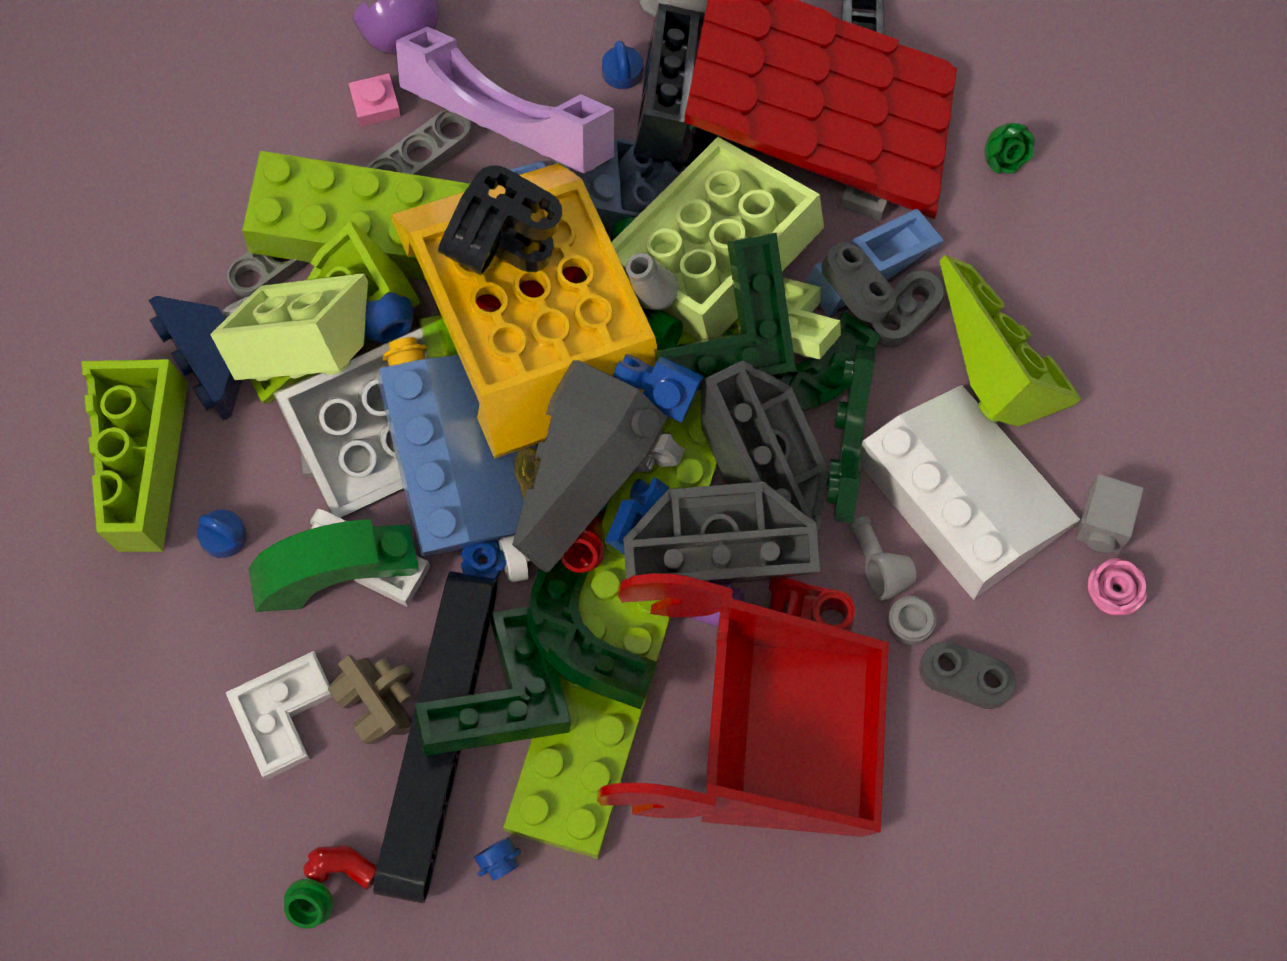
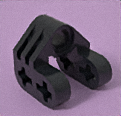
M490 165L482 168L476 174L460 198L441 239L438 252L480 276L495 266L499 258L526 272L540 271L549 264L554 248L552 236L557 232L560 225L562 206L553 194L505 167ZM498 185L505 188V194L500 193L496 199L489 196V189L494 190ZM540 209L548 212L547 218H542L539 222L531 219L532 213L536 214ZM532 242L538 243L540 245L539 251L535 250L531 255L523 252L524 246H529Z

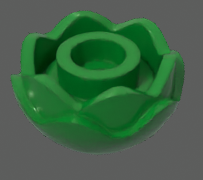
M1005 123L995 128L989 134L984 147V155L987 164L994 172L998 174L1003 172L1015 173L1024 163L1032 159L1035 139L1028 127L1020 123Z

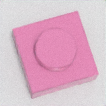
M389 73L348 83L360 127L401 117Z

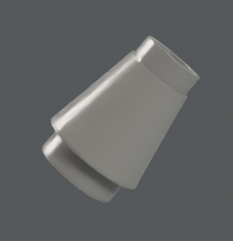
M637 253L629 258L626 264V271L640 305L650 310H663L669 307L675 301L678 291V280L674 273L646 253Z

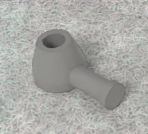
M859 517L853 520V524H849V529L856 536L866 558L865 573L868 586L877 600L891 599L915 583L916 569L914 563L907 555L884 553L872 529L873 523L870 517Z

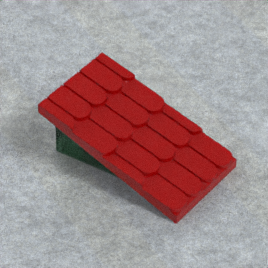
M708 0L685 111V123L690 124L689 136L693 127H698L735 142V147L742 151L773 156L907 209H918L923 215L935 219L941 191L957 68L953 67L945 59L899 44V39L835 18L827 10L798 0Z

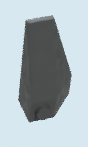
M579 360L572 361L550 399L546 415L552 417L545 442H539L535 458L541 460L534 486L526 490L512 544L544 572H550L642 462L668 418L639 389Z

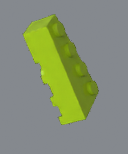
M169 359L81 361L82 375L87 382L88 395H84L86 413L90 416L91 437H88L89 453L93 456L95 475L92 476L97 533L118 552H163L188 382Z

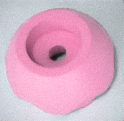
M1111 558L1091 571L1088 579V593L1093 603L1104 613L1114 616L1129 615L1139 609L1146 601L1145 576L1133 563L1119 558ZM1113 585L1119 586L1120 592L1114 591Z

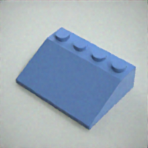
M459 355L426 358L379 368L378 383L420 557L425 558L455 551L478 543L498 541L501 537L514 535L526 490L534 486L540 463V459L535 458L537 445L494 459L477 419L480 403Z

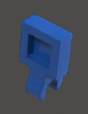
M629 354L625 355L623 362H618L613 377L635 388L643 389V394L665 415L681 423L687 416L704 377L662 356L656 361L655 366L652 367Z
M653 478L650 485L642 479H637L630 491L631 499L622 500L605 541L624 554L623 538L636 526L669 487L658 478Z

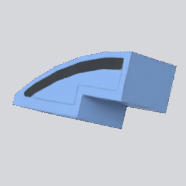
M915 209L854 238L851 244L861 248L890 283L941 246L944 240L922 213ZM822 262L814 265L805 283L821 287V303L819 305L828 317L831 318L848 309V306L824 277L821 268Z

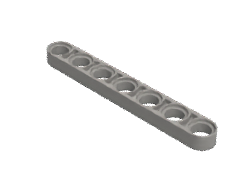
M445 109L365 167L426 177L470 144L473 137L471 121ZM449 123H458L464 127V132L458 137L450 138L441 133L442 128ZM416 147H425L432 152L431 156L423 162H415L408 157L409 152ZM246 252L230 265L227 278L234 294L243 299L250 296L260 286L282 283L309 262L298 261L297 259L279 262L271 256ZM252 270L261 274L259 282L253 287L245 288L237 284L239 276L246 271Z

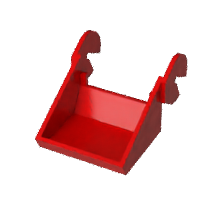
M651 573L635 575L622 580L618 586V598L622 603L660 600L651 605L650 614L692 618L709 616L717 612L720 613L716 633L717 648L705 793L655 783H614L602 786L598 790L597 802L601 806L632 805V815L655 818H693L702 816L701 822L860 837L881 832L889 642L732 598V588L693 577Z

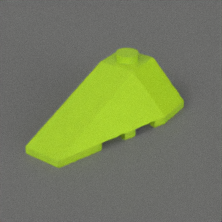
M351 221L325 243L310 262L315 267L306 280L364 273L368 280L367 302L381 300L386 293L393 292L401 297H407L413 308L420 303L402 269ZM364 335L365 345L372 340ZM317 373L307 374L299 378L278 376L265 381H256V379H250L262 403L269 404L276 399L273 393Z
M944 255L939 262L970 385L980 400L978 406L981 412L993 422L997 423L1000 421L1019 427L1076 405L1081 400V397L1061 368L1050 355L1042 359L1026 341L1032 337V334L1024 325H1019L1010 316L1000 312L1005 307L1004 302L971 264Z

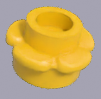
M415 337L397 339L389 343L390 350L384 353L383 360L388 361L389 366L426 359L424 353L428 351L427 345L417 344Z

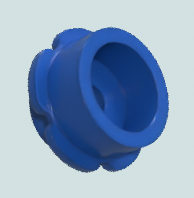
M494 540L464 547L461 553L463 558L461 569L465 574L496 579L506 566L504 552L500 551L499 544ZM485 556L488 560L482 564L479 562V558Z
M506 837L474 856L481 869L477 872V875L483 876L489 873L492 881L511 872L519 866L515 857L521 853L520 848L515 849L509 837Z

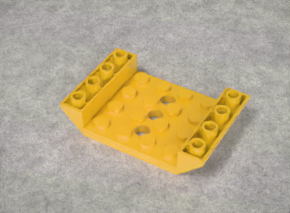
M560 163L520 175L553 194L562 206L560 225L557 232L552 236L554 248L549 264L537 272L520 270L499 258L495 266L480 276L438 252L441 239L464 192L391 215V220L407 257L416 255L480 403L477 419L494 459L546 440L552 417L546 415L550 399L573 360L586 363L610 376H613L618 362H623L626 354L637 357L652 367L656 363L654 349H657L654 333L584 182L579 176ZM500 185L494 190L489 189V196L495 199L500 193L505 194V188ZM540 209L536 214L532 213L531 219L539 222L540 219L547 218L548 212ZM532 242L529 246H524L523 252L531 255L535 250L539 251L540 245ZM575 266L585 272L587 279L582 283H572L565 279L562 271L567 267ZM533 280L540 283L545 292L536 298L528 297L522 293L519 285L524 281ZM490 294L497 297L502 306L494 312L483 311L476 304V299L481 295Z

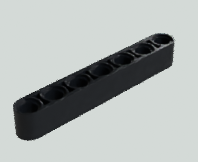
M454 571L448 573L416 703L474 695L490 627L491 614L496 600L497 579ZM415 710L376 868L373 892L376 895L425 903L433 876L461 750L424 756L415 719Z

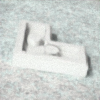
M314 651L225 692L265 781L310 760L291 717L333 698L328 691L329 681Z

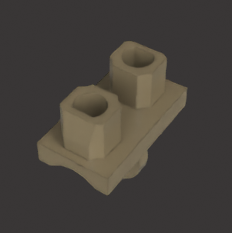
M352 655L346 656L338 663L343 672L328 687V691L342 708L350 709L358 701L363 700L369 710L356 720L353 725L355 731L365 744H376L391 734L405 735L410 731L412 721L401 706L412 698L405 687L413 677V673L407 665H401L393 669L386 658L379 660L373 665L369 658L355 660Z

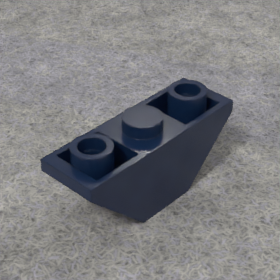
M161 296L149 299L148 301L156 314L149 321L163 343L171 339L177 350L172 352L171 355L183 375L187 376L193 373L199 382L198 385L193 387V390L206 411L215 407L223 421L231 417L242 380H234L210 335L225 320L219 308Z

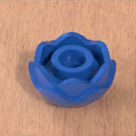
M391 292L386 293L381 300L367 302L364 335L379 343H388L406 335L414 320V309L410 300L405 296L401 297Z

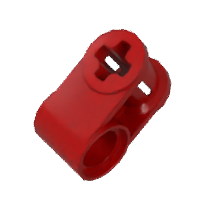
M789 578L770 580L768 588L772 592L769 609L783 612L785 603L789 602L786 614L851 632L855 617V605L852 598L845 592L808 585ZM827 610H836L844 616L845 620L837 625H831L826 623L820 615Z

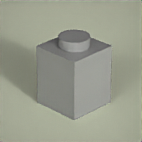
M1098 474L1087 491L1075 539L1085 542L1090 549L1097 552L1111 553L1114 551L1120 553L1132 536L1144 488Z

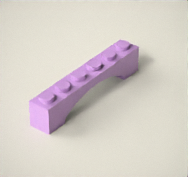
M428 26L396 40L400 87L418 95L421 99L429 100L446 108L451 113L463 116L481 127L499 133L510 141L518 142L537 151L542 156L550 157L583 174L614 157L613 108L582 94L557 107L539 105L521 99L497 86L477 70L457 48L455 38Z

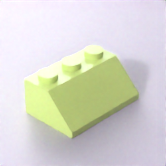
M362 273L260 286L210 335L234 380L256 379V381H265L278 376L299 378L313 373L338 374L349 367L351 364L350 360L364 346L368 280L365 274Z

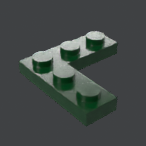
M766 233L727 240L740 333L654 349L656 361L662 356L704 376L703 379L742 360L753 365V368L769 375L796 371L777 233Z
M527 607L493 611L491 614V626L504 671L507 690L415 704V719L424 756L570 733L571 718L557 670L544 658L532 638L527 620Z

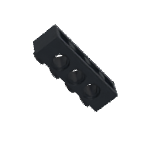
M660 3L658 5L648 46L634 154L677 162L687 127L685 111L694 70L700 12Z

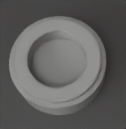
M907 596L896 601L887 617V627L891 636L897 642L907 646H916L924 643L929 639L936 625V614L932 606L926 600L916 596Z

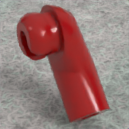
M349 846L317 847L307 855L309 861L303 866L304 875L308 879L322 883L329 878L330 872H342L366 890L374 884L377 868L374 863Z

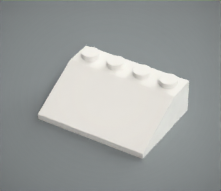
M443 318L431 321L397 338L415 337L417 344L427 345L428 351L424 353L425 358L458 355ZM390 342L383 343L354 356L350 360L351 364L349 367L338 374L326 375L325 373H317L273 393L331 513L339 518L403 489L378 383L379 368L389 366L388 361L383 360L385 352L390 350Z
M963 385L900 414L862 442L860 466L973 600L1039 553L1081 520L1000 427L981 412L977 401Z

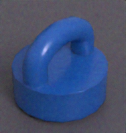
M623 41L615 42L614 48L608 50L602 58V76L605 82L617 89H628L640 82L643 76V59L640 53L634 48L625 46Z
M225 509L215 510L199 517L197 538L204 551L210 556L228 558L237 554L244 546L246 529L241 519L234 512Z

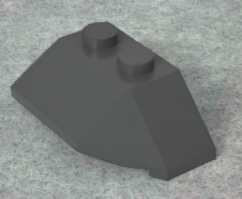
M744 360L702 379L701 429L727 485L765 482L804 515H807L816 522L817 532L820 531L822 524L820 516L826 497L829 468L792 387L765 372L753 368V365Z
M765 482L668 489L623 538L626 579L635 575L660 573L683 575L714 584L774 580L821 572L817 523L807 515H804Z

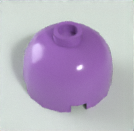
M378 0L370 8H368L364 1L353 14V21L361 35L372 47L380 52L395 55L397 54L396 40L427 26L436 30L439 21V7L437 0Z

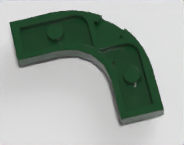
M846 311L837 319L840 320L841 336L821 359L812 357L809 360L795 364L796 371L771 375L792 387L802 411L822 406L846 390L849 386L841 385L845 358L854 359L856 345L875 348L881 338L879 334ZM728 330L724 335H730V334H733V333H731V332Z
M856 345L854 359L845 358L841 385L849 386L847 402L838 401L834 428L843 429L839 460H830L826 503L834 504V521L852 524L860 484L862 436L875 362L874 347Z
M561 559L550 572H544L539 568L528 598L527 620L532 638L541 654L569 682L641 710L657 662L606 643L595 637L583 624L578 611V603L589 571L584 573L573 572L564 566Z

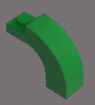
M371 519L324 525L282 539L263 550L253 560L248 570L255 612L302 609L314 593L337 583L363 578L412 576L419 567L410 525L372 526Z

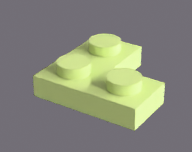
M783 277L793 352L804 357L821 359L841 336L840 320L812 313L821 303V287Z

